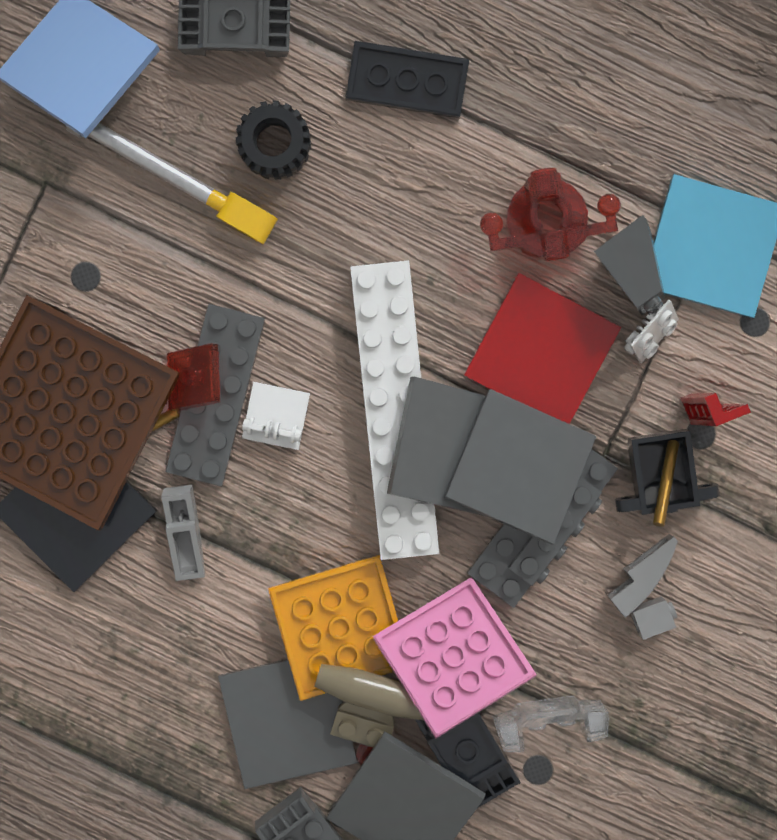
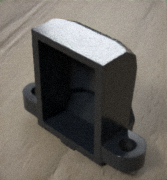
M681 429L628 438V453L635 495L616 498L617 512L639 510L641 515L655 513L668 440L678 441L679 449L667 513L678 512V509L700 506L701 500L720 496L718 484H697L690 430Z

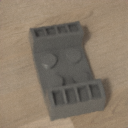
M179 0L178 50L185 55L206 56V50L259 51L265 52L266 57H287L290 44L291 0Z
M302 787L255 821V832L261 840H343L330 821L326 819L327 817L318 805L311 800Z

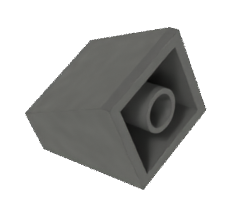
M642 215L594 251L600 262L641 316L646 312L649 315L656 312L663 306L661 301L665 299L651 229L647 219Z

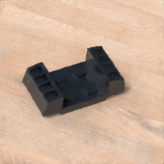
M479 712L435 739L424 720L415 719L441 766L485 793L484 800L478 808L521 783L507 756L503 754Z

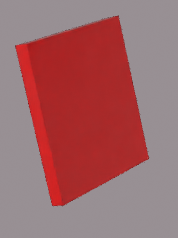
M518 273L464 376L488 389H492L570 424L622 327Z

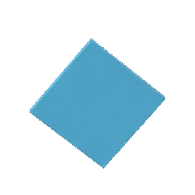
M673 174L653 241L664 293L745 317L755 318L777 240V203Z

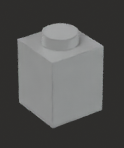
M661 596L641 603L630 613L637 633L643 640L676 628L673 620L677 618L676 610L672 602L667 603Z

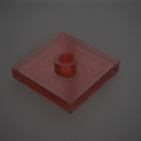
M210 343L167 353V366L180 372L179 379L168 399L169 410L180 411L220 402L219 351L217 344Z

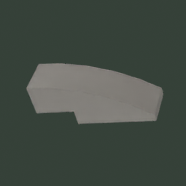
M193 485L164 488L161 498L167 523L165 529L176 581L203 578L205 577V568Z
M668 534L623 568L629 579L607 596L625 618L648 597L664 575L678 542L674 536Z

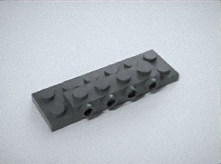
M591 449L555 543L551 545L502 524L467 571V574L514 608L530 586H533L535 582L541 584L550 572L547 566L553 558L558 561L566 552L568 547L564 543L570 535L575 538L581 532L585 525L582 522L588 512L593 514L602 503V500L599 498L602 494L601 491L618 468Z

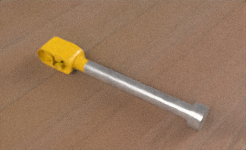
M101 123L88 135V137L215 209L218 211L216 215L218 219L263 245L278 221L275 216L231 191L228 196H225ZM66 126L68 132L78 138H82L80 134Z

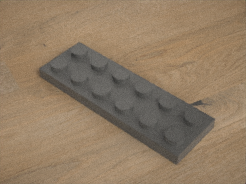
M208 303L166 468L167 473L223 486L266 318Z

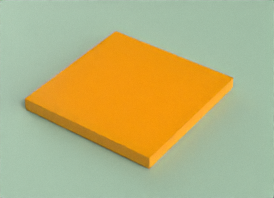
M380 555L268 588L300 701L326 693L314 687L321 664L358 668L381 676L393 672L373 640L374 635L398 621Z

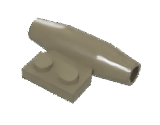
M321 664L314 687L344 701L338 707L330 735L374 747L384 731L392 735L395 724L394 717L424 720L400 681L358 668Z

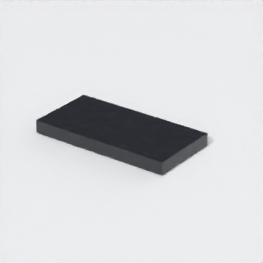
M355 41L345 99L460 119L470 59Z

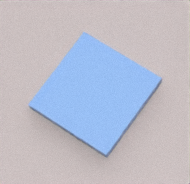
M59 0L0 68V81L86 139L157 55L160 48L156 43L90 0Z

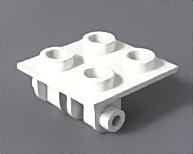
M668 300L653 314H648L646 318L649 321L646 319L642 320L646 327L642 328L639 325L636 327L640 334L634 330L625 340L627 344L623 348L631 355L635 353L640 363L646 358H651L658 350V343L664 336L668 337L678 325L677 321L679 319L671 300Z
M253 382L247 415L242 426V439L299 450L310 393Z

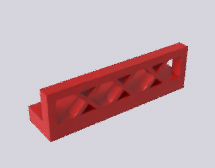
M695 393L681 397L691 425L719 426L751 413L748 404H720L716 393Z

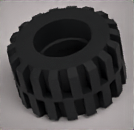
M274 100L273 104H267V101L260 102L261 106L249 108L250 113L248 115L243 114L241 125H237L236 132L238 137L235 138L238 152L247 167L256 175L260 174L265 179L273 177L275 180H281L282 176L291 177L293 176L292 172L295 170L299 172L303 168V162H307L309 158L311 136L307 123L302 118L301 113L297 109L293 110L292 106L287 103L281 105L279 101ZM270 126L284 127L291 135V143L288 149L278 156L264 155L257 147L260 133Z

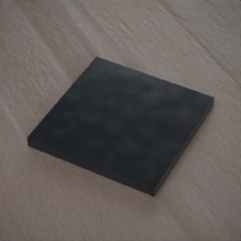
M128 480L102 530L92 528L17 487L0 502V519L73 592L77 591L158 511Z

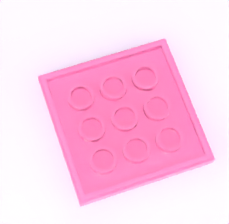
M472 577L373 636V640L408 693L435 739L537 675Z

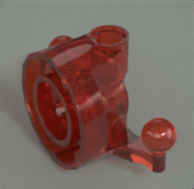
M544 168L530 172L531 177L514 194L506 211V229L509 237L499 238L498 233L503 228V220L499 214L489 212L482 216L480 220L482 232L488 235L490 251L518 248L521 253L536 260L553 261L570 257V252H573L583 243L586 237L617 232L616 214L621 209V202L614 194L601 196L598 200L597 208L606 217V222L587 225L588 210L580 193L571 184L561 180V175L557 173V168ZM554 201L556 203L555 205L562 213V222L558 227L560 230L542 233L544 227L537 217L540 204L537 202Z

